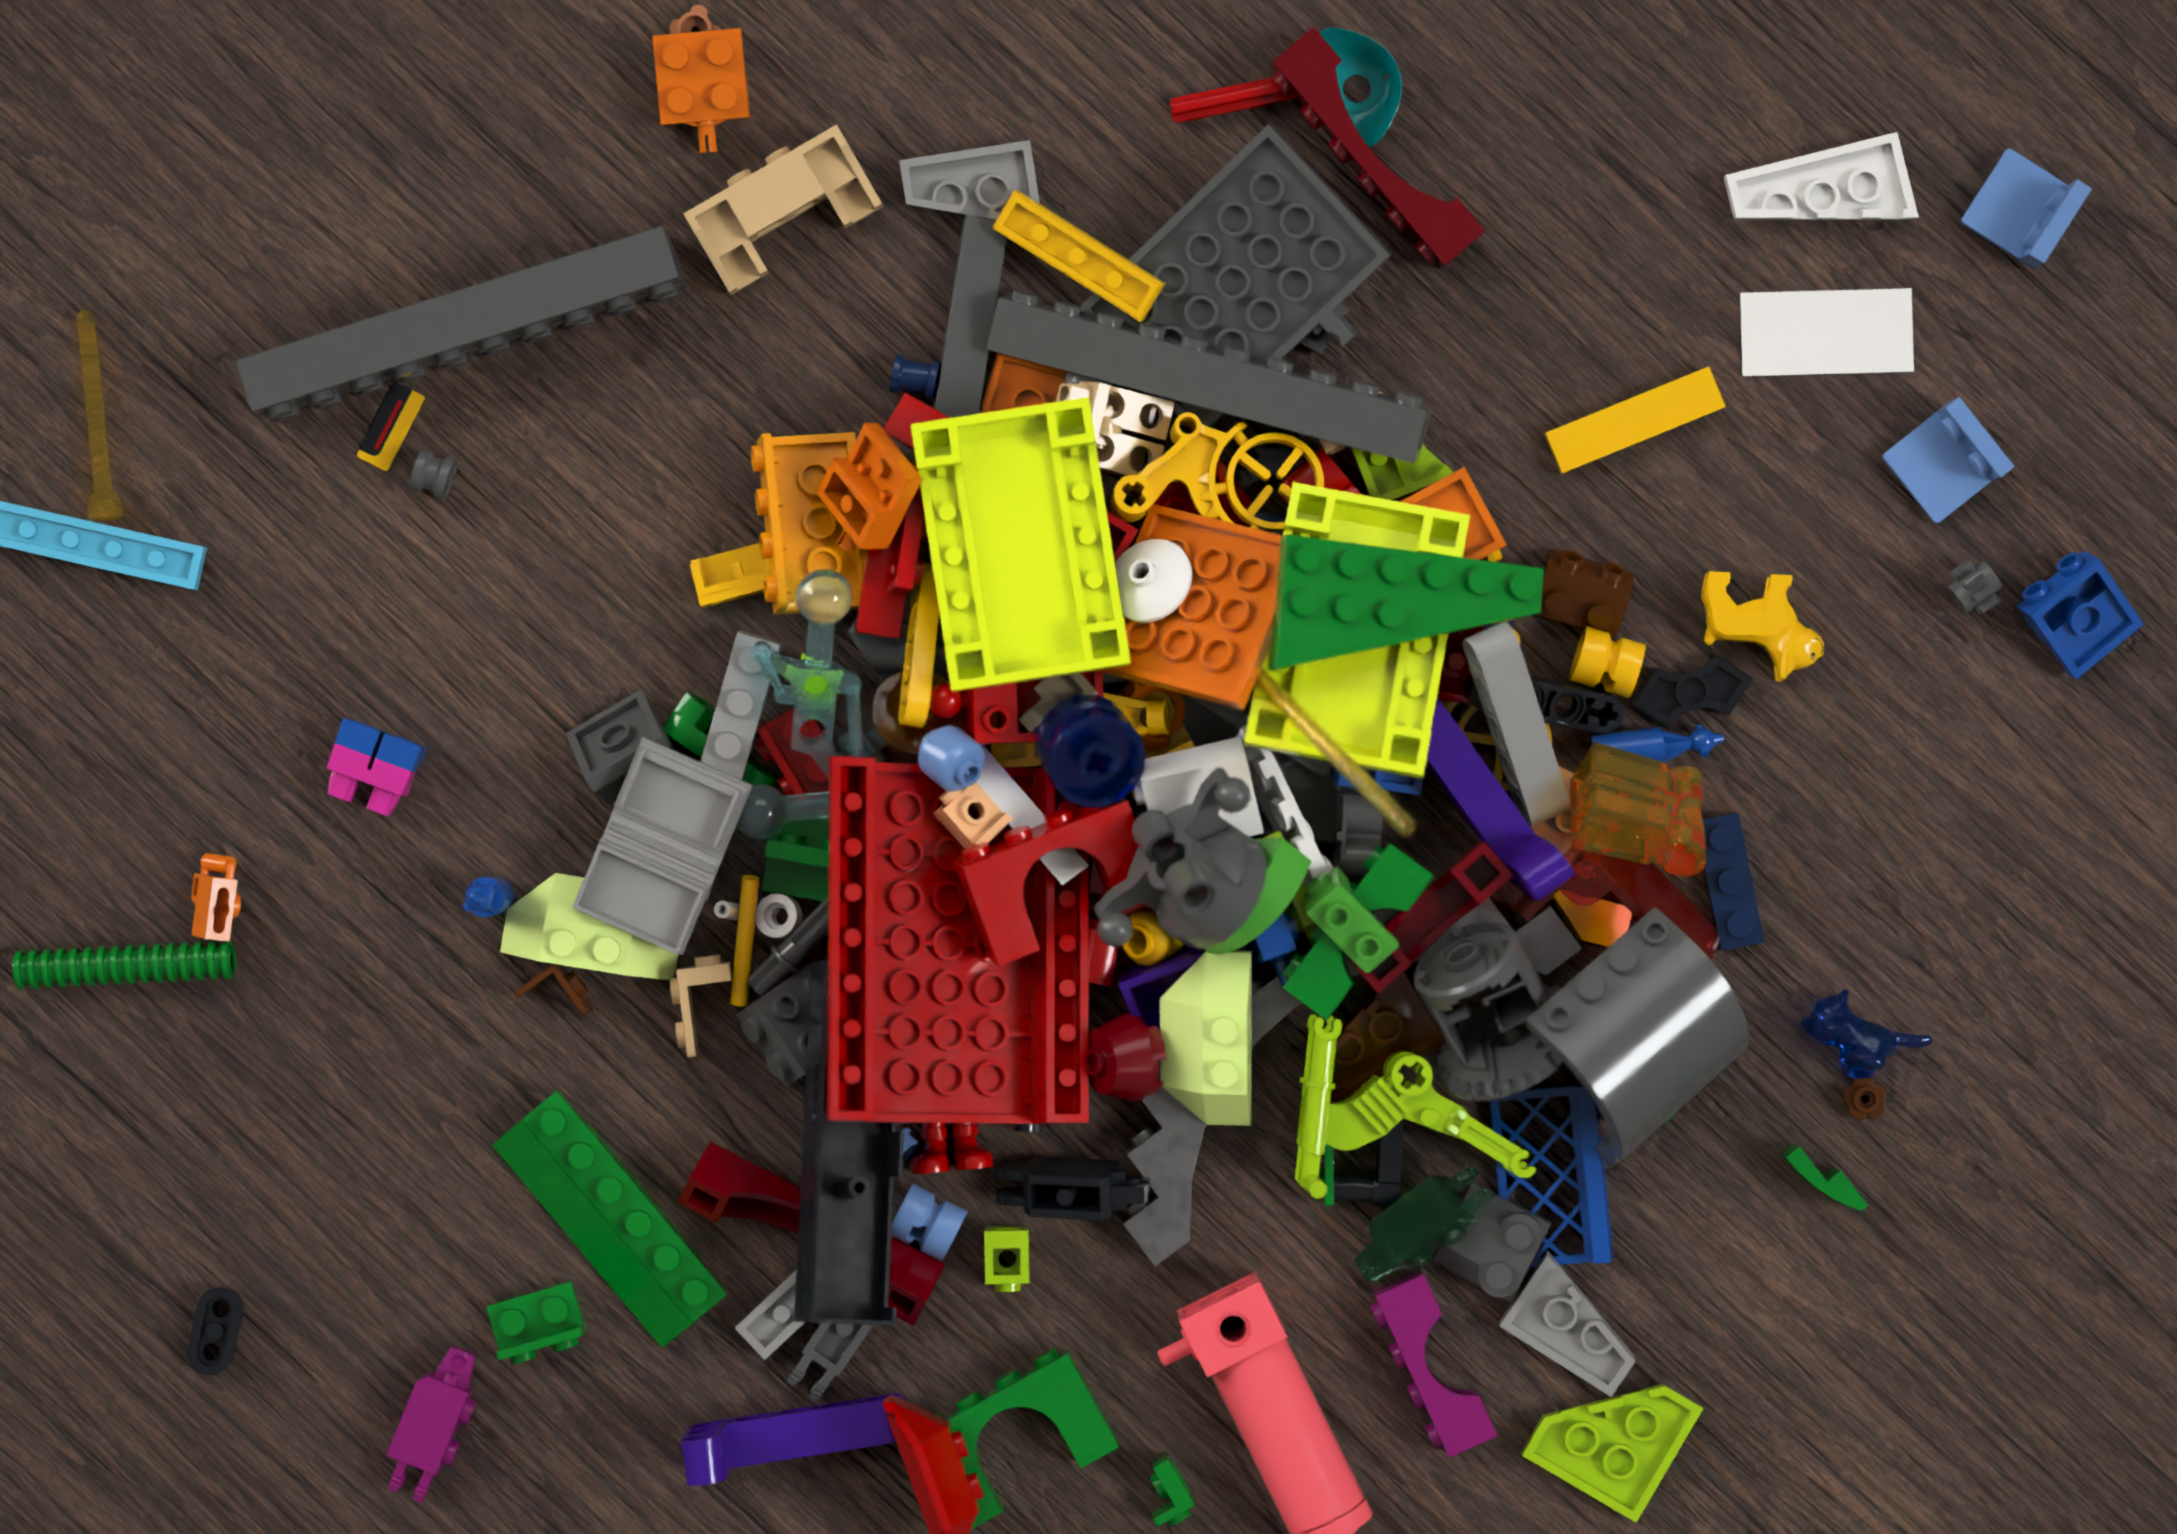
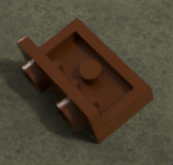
M1549 549L1543 574L1541 613L1537 615L1581 628L1588 626L1608 632L1610 636L1616 638L1632 594L1633 573L1626 571L1625 568L1616 563L1605 562L1602 564L1585 559L1582 555L1572 550L1557 551Z

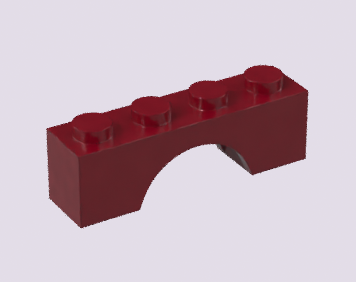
M1484 841L1477 842L1426 887L1408 912L1400 910L1383 925L1398 940L1399 946L1393 953L1369 973H1365L1349 956L1346 959L1373 990L1379 994L1409 968L1436 939L1467 913L1483 903L1507 882L1513 874Z

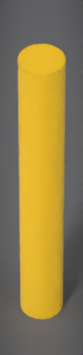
M743 875L741 881L730 1004L734 1006H747L749 984L747 979L751 973L760 880L758 876Z

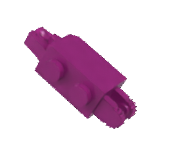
M452 1345L437 1371L427 1373L416 1381L386 1455L398 1460L389 1482L388 1490L397 1493L402 1488L407 1476L406 1472L409 1465L424 1471L415 1487L413 1500L423 1504L434 1476L442 1469L443 1465L451 1467L461 1443L454 1440L460 1424L468 1425L477 1401L470 1399L475 1388L470 1383L477 1357L473 1352Z

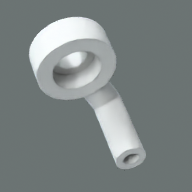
M771 894L763 898L757 905L755 923L764 935L785 939L802 923V909L799 903L790 896ZM719 901L714 906V913L719 918L738 921L739 903ZM781 909H785L788 914V919L783 925H780L776 919L777 913Z

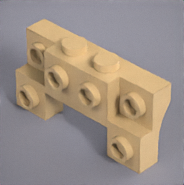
M837 124L792 151L786 146L773 152L765 158L766 166L754 173L750 169H745L727 180L728 188L683 213L731 295L769 274L752 242L826 199L830 201L845 229L883 207L881 200Z

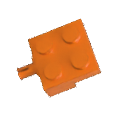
M742 29L653 35L661 125L687 124L697 127L699 153H708L707 135L709 152H718L715 125L728 120L751 119Z
M864 423L848 458H833L817 491L818 496L844 528L840 538L837 540V544H840L839 547L846 551H853L855 545L859 549H888L923 479L879 423Z

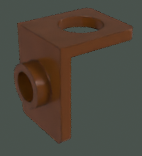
M558 964L551 965L514 992L516 998L522 997L554 974L584 1016L593 1011L592 1006L584 997V994L588 992V988L574 970L567 973L564 967Z

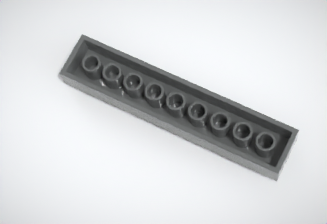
M661 226L235 361L251 412L266 419H274L275 423H280L299 417V409L307 406L316 405L317 410L338 405L342 403L341 396L348 393L358 392L359 396L377 393L385 389L383 382L400 379L401 383H407L427 376L425 369L434 366H442L443 370L460 367L469 362L467 356L475 353L484 352L485 357L504 353L511 349L510 342L526 339L529 344L548 339L553 336L551 330L561 326H568L569 330L587 327L595 323L593 316L610 312L612 317H617L637 310L635 303L647 299H653L654 304L679 297L677 290L687 286L672 238L665 228Z

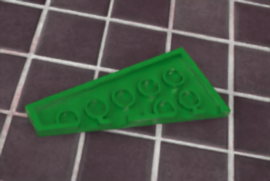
M1286 534L1281 537L1271 671L1537 615L1541 613L1544 568Z

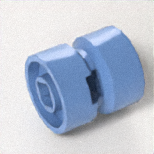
M912 1183L892 1222L891 1236L908 1245L914 1241L918 1242L921 1252L942 1262L968 1211L948 1200L939 1204L935 1202L934 1193Z

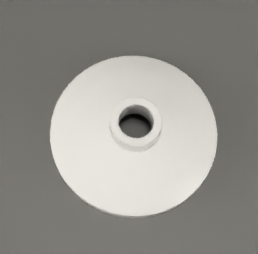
M1150 539L1139 542L1127 549L1115 562L1122 614L1124 618L1130 621L1149 623L1170 615L1182 604L1190 590L1192 583L1190 560L1185 552L1173 542L1163 539ZM1146 571H1149L1144 578L1140 579Z

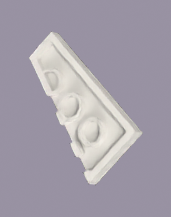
M1897 132L1727 174L1723 177L1734 220H1916L1919 218Z
M1247 726L1241 728L1236 736H1241L1243 746ZM1244 746L1256 801L1273 832L1275 833L1280 830L1283 839L1311 860V864L1303 879L1306 888L1316 875L1321 872L1328 874L1333 869V866L1326 856L1321 855L1314 841L1313 831L1309 823L1302 816L1272 751Z

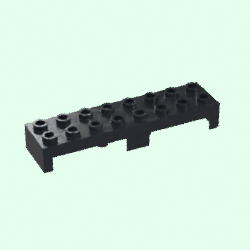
M828 960L811 964L794 1322L895 1326L896 1308L888 1307L894 1177H902L904 1132H896V1123L827 1120Z

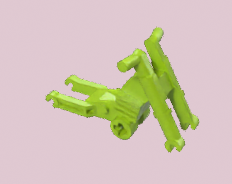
M1313 1013L1307 1016L1308 1039L1304 1075L1299 1080V1083L1303 1084L1296 1138L1298 1152L1295 1180L1312 1197L1320 1199L1327 1193L1326 1184L1319 1178L1321 1155H1324L1325 1143L1339 1150H1354L1385 1136L1403 1118L1465 1140L1499 1161L1504 1169L1512 1172L1517 1177L1528 1178L1536 1172L1535 1167L1527 1166L1526 1162L1521 1160L1529 1156L1527 1150L1519 1148L1516 1144H1513L1472 1118L1462 1106L1439 1095L1432 1086L1433 1073L1430 1064L1412 1052L1398 1051L1393 1053L1386 1060L1381 1077H1377L1374 1074L1349 1098L1340 1102H1330L1331 1089H1335V1083H1332L1337 1037L1342 1031V1023L1339 1019L1331 1016L1328 1020H1325L1323 1027V1018ZM1403 1064L1412 1067L1413 1072L1417 1074L1413 1082L1403 1080V1075L1398 1072Z

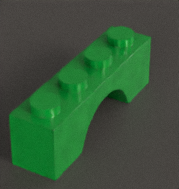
M1389 843L1385 850L1379 845L1374 849L1362 866L1369 872L1358 886L1351 881L1350 890L1351 894L1369 912L1382 908H1392L1408 912L1435 875L1394 844ZM1317 926L1309 938L1315 945L1305 958L1298 953L1282 974L1289 979L1283 989L1322 1018L1328 1020L1355 985V981L1347 968L1345 952Z

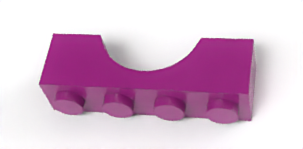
M1422 1270L1373 1291L1377 1302L1370 1305L1380 1329L1389 1326L1396 1342L1388 1345L1398 1369L1407 1367L1414 1383L1407 1385V1389L1417 1410L1424 1407L1427 1409L1432 1423L1426 1425L1425 1428L1435 1450L1444 1447L1450 1458L1497 1437L1476 1390H1460L1448 1387L1439 1382L1428 1370L1425 1360V1342L1430 1329L1442 1316V1313Z

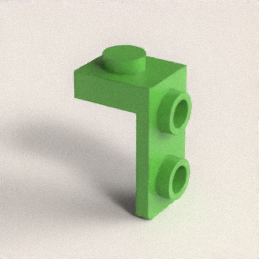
M1337 866L1328 874L1325 872L1319 873L1308 883L1305 888L1306 893L1304 894L1306 914L1365 973L1371 972L1398 948V940L1351 894L1349 878Z

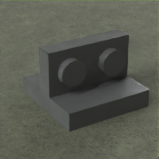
M642 689L565 733L586 783L593 793L598 791L606 803L618 797L642 737L679 752L669 735L664 731L649 699Z

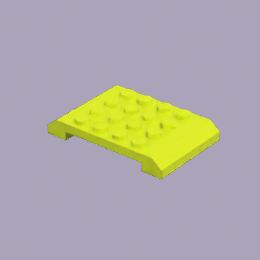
M1089 397L911 424L917 469L923 478L920 488L951 691H965L1131 665Z
M1293 482L1283 536L1287 534L1463 558L1470 515ZM1448 634L1422 638L1416 641L1355 654L1337 656L1313 663H1304L1271 671L1272 641L1255 682L1244 746L1422 779Z

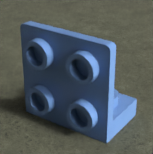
M2009 148L2004 151L1962 216L1961 223L2031 269H2035L2046 262L2092 188L2078 179L2067 185Z
M1960 397L1949 401L1882 455V459L1933 523L1941 522L1991 481L2001 478L2015 467Z

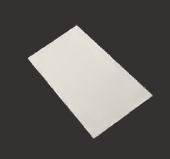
M1912 288L1740 293L1742 376L1914 372Z

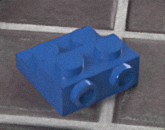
M2085 551L2080 554L2073 552L2064 556L2056 565L2058 572L2046 582L2039 580L2026 587L2022 593L2024 600L2016 606L2036 637L2046 643L2068 676L2075 680L2144 625L2100 559Z

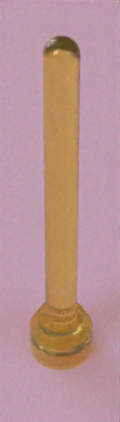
M81 310L77 315V327L94 492L90 493L91 501L86 502L88 521L117 520L124 518L122 499H118L117 491L112 490L95 317L90 310Z

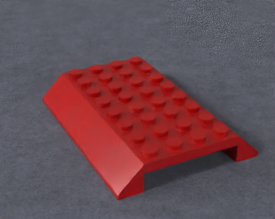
M829 757L827 1120L869 1123L952 1124L1089 1123V1073L1085 1066V1056L1089 1050L1088 867L1062 886L1040 859L1032 865L1024 881L1023 902L1040 950L999 967L987 955L953 860L964 856L963 851L965 849L933 814L943 804L939 797L946 790L923 773L919 764L875 762V758ZM1044 765L1035 769L1003 767L1045 817L1061 809L1069 808L1072 812L1087 806L1088 766ZM970 804L968 815L972 819L977 820L979 813ZM1007 824L988 842L989 846L1004 840V834L1011 830L1012 827ZM1074 848L1088 864V853Z

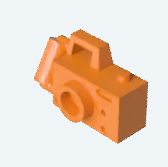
M205 853L202 856L200 873H194L191 900L195 904L192 936L203 939L230 941L232 920L239 915L241 908V897L236 892L238 880L234 879L236 859L234 857ZM209 871L225 873V877L209 875Z

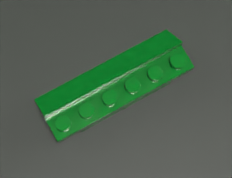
M559 1089L492 1145L661 1348L691 1326L693 1322L728 1294V1291L700 1259L702 1256L589 1122H585Z

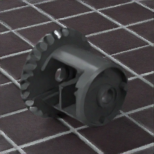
M1497 922L1469 924L1445 935L1424 953L1415 969L1413 980L1417 991L1447 1041L1442 1044L1441 1054L1437 1058V1073L1443 1086L1450 1094L1469 1101H1487L1507 1097L1537 1084L1564 1064L1552 1050L1526 1028V1019L1562 988L1559 986L1550 988L1542 983L1516 934L1509 926ZM1480 991L1482 1001L1484 1002L1482 1008L1469 1012L1465 1004L1453 1010L1452 1005L1458 1004L1459 999Z

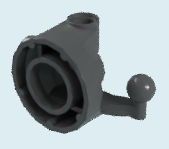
M1216 768L1200 785L1192 804L1182 806L1169 812L1167 815L1158 810H1150L1136 818L1131 832L1133 839L1139 847L1132 860L1127 879L1108 890L1094 907V911L1100 919L1097 925L1099 939L1104 944L1118 947L1129 941L1133 934L1132 923L1120 911L1132 908L1139 903L1154 909L1160 927L1190 948L1207 949L1229 938L1244 924L1257 905L1265 884L1267 861L1260 844L1218 815L1220 808L1225 812L1236 813L1247 807L1250 801L1249 786L1242 779L1230 778L1223 768Z

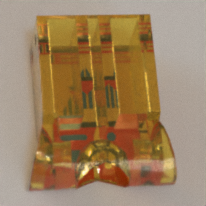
M1594 742L1570 779L1571 847L1643 864L1655 861L1660 868L1677 876H1692L1701 872L1707 862L1706 836L1701 814L1704 806L1703 776L1701 771L1690 766L1668 769L1667 763Z

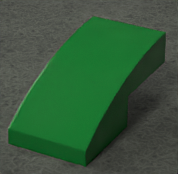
M1794 1143L1780 1153V1156L1800 1177L1825 1195L1860 1211L1868 1207V1204L1841 1170L1833 1167L1822 1176L1801 1147Z

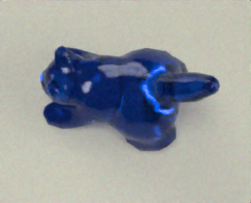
M1844 989L1838 995H1831L1817 1000L1814 1010L1810 1014L1811 1017H1805L1800 1022L1804 1030L1815 1040L1826 1045H1833L1839 1049V1067L1846 1075L1856 1079L1871 1078L1876 1070L1884 1068L1886 1060L1895 1053L1898 1046L1921 1048L1932 1043V1037L1929 1035L1891 1032L1882 1025L1863 1020L1854 1015L1847 1003L1849 997L1847 989Z

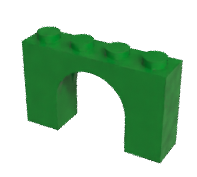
M1052 1348L1033 1359L1035 1367L1021 1375L1017 1369L1008 1372L994 1381L996 1389L981 1396L979 1391L965 1396L955 1403L958 1410L944 1418L940 1412L935 1413V1415L950 1421L953 1432L961 1430L969 1451V1456L963 1457L968 1474L977 1473L985 1497L978 1499L980 1504L979 1513L971 1530L1002 1513L1004 1508L1002 1500L980 1462L977 1451V1439L982 1428L997 1413L1009 1408L1026 1407L1045 1414L1059 1429L1080 1469L1119 1448V1439L1068 1349L1058 1353L1056 1348Z

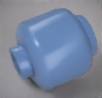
M951 725L940 727L930 731L923 738L918 757L920 769L944 790L958 791L965 789L967 786L974 784L982 773L985 761L984 750L979 743L959 727Z

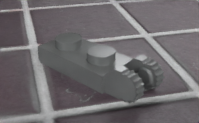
M821 1323L802 1350L804 1355L786 1382L793 1387L800 1383L812 1360L826 1368L827 1370L823 1376L817 1379L810 1390L809 1398L817 1403L835 1375L839 1377L873 1325Z

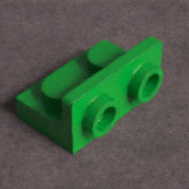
M573 1280L486 1306L498 1346L496 1351L497 1359L499 1361L509 1358L511 1365L537 1357L535 1350L552 1345L553 1352H558L579 1345L577 1337L583 1336L588 1331Z

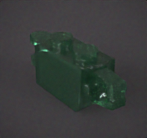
M1474 1165L1462 1169L1451 1178L1448 1176L1430 1175L1370 1221L1369 1235L1372 1241L1354 1259L1357 1268L1361 1271L1362 1276L1367 1282H1375L1396 1270H1410L1411 1273L1419 1271L1433 1260L1431 1254L1442 1245L1449 1247L1466 1236L1467 1231L1465 1228L1476 1220L1474 1214L1489 1204L1495 1197L1489 1188L1477 1191L1466 1201L1459 1194L1462 1189L1473 1183L1480 1173Z

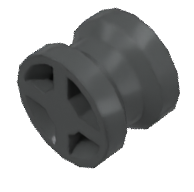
M422 448L412 470L409 489L418 492L425 489L431 491L434 497L445 500L455 478L458 459L450 456L442 459L436 457L432 450Z

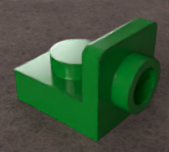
M1168 1452L1153 1461L1155 1474L1150 1476L1162 1500L1167 1497L1171 1499V1502L1152 1512V1520L1156 1527L1165 1522L1168 1527L1177 1525L1191 1515L1189 1509L1195 1506V1497Z

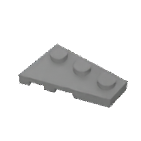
M1030 140L899 160L906 205L997 220L1014 190L1018 189L1040 203Z
M1547 1250L1499 1321V1326L1612 1397L1636 1362L1635 1356Z

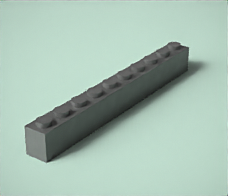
M1013 290L1012 296L1005 295L998 298L986 350L1410 463H1415L1420 457L1432 407L1422 405L1423 397L1402 391H1397L1396 397L1379 393V385L1361 380H1354L1353 386L1336 382V374L1320 369L1311 368L1310 375L1294 371V363L1279 358L1268 357L1267 363L1250 359V351L1233 346H1225L1224 352L1207 348L1209 341L1196 336L1182 335L1181 340L1165 336L1166 329L1150 324L1140 323L1139 329L1122 325V317L1109 313L1098 312L1096 318L1080 314V306L1067 302L1055 301V305L1052 307L1037 303L1039 296L1026 291Z

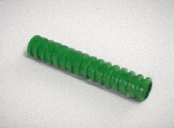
M197 941L194 946H190L189 942H182L180 947H177L175 943H168L167 947H163L161 943H155L153 948H149L147 944H141L139 949H136L133 944L127 945L125 949H122L119 945H114L111 950H108L106 946H100L98 951H94L93 947H86L84 951H80L78 947H73L70 952H67L65 948H59L56 953H53L51 949H44L43 953H39L37 949H32L29 951V954H26L23 950H17L12 959V978L19 990H24L27 985H30L32 989H38L41 984H44L46 988H52L54 984H58L60 988H65L68 986V983H71L74 987H80L82 982H85L87 986H94L96 982H99L102 986H107L109 981H113L115 985H121L123 980H127L128 984H135L137 980H141L143 984H148L151 979H154L156 983H162L164 978H168L170 982H176L181 977L184 982H189L192 977H196L198 981H203L206 976H209L211 980H218L219 976L222 975L226 980H231L236 971V954L231 941H223L222 945H218L216 941H210L208 945H204L202 941Z

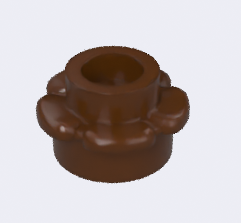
M1859 1077L1850 1086L1845 1088L1843 1103L1847 1105V1111L1853 1118L1857 1120H1864L1867 1117L1875 1119L1884 1111L1883 1102L1886 1100L1887 1095L1880 1083H1874L1869 1077ZM1863 1095H1868L1869 1101L1867 1103L1861 1101Z

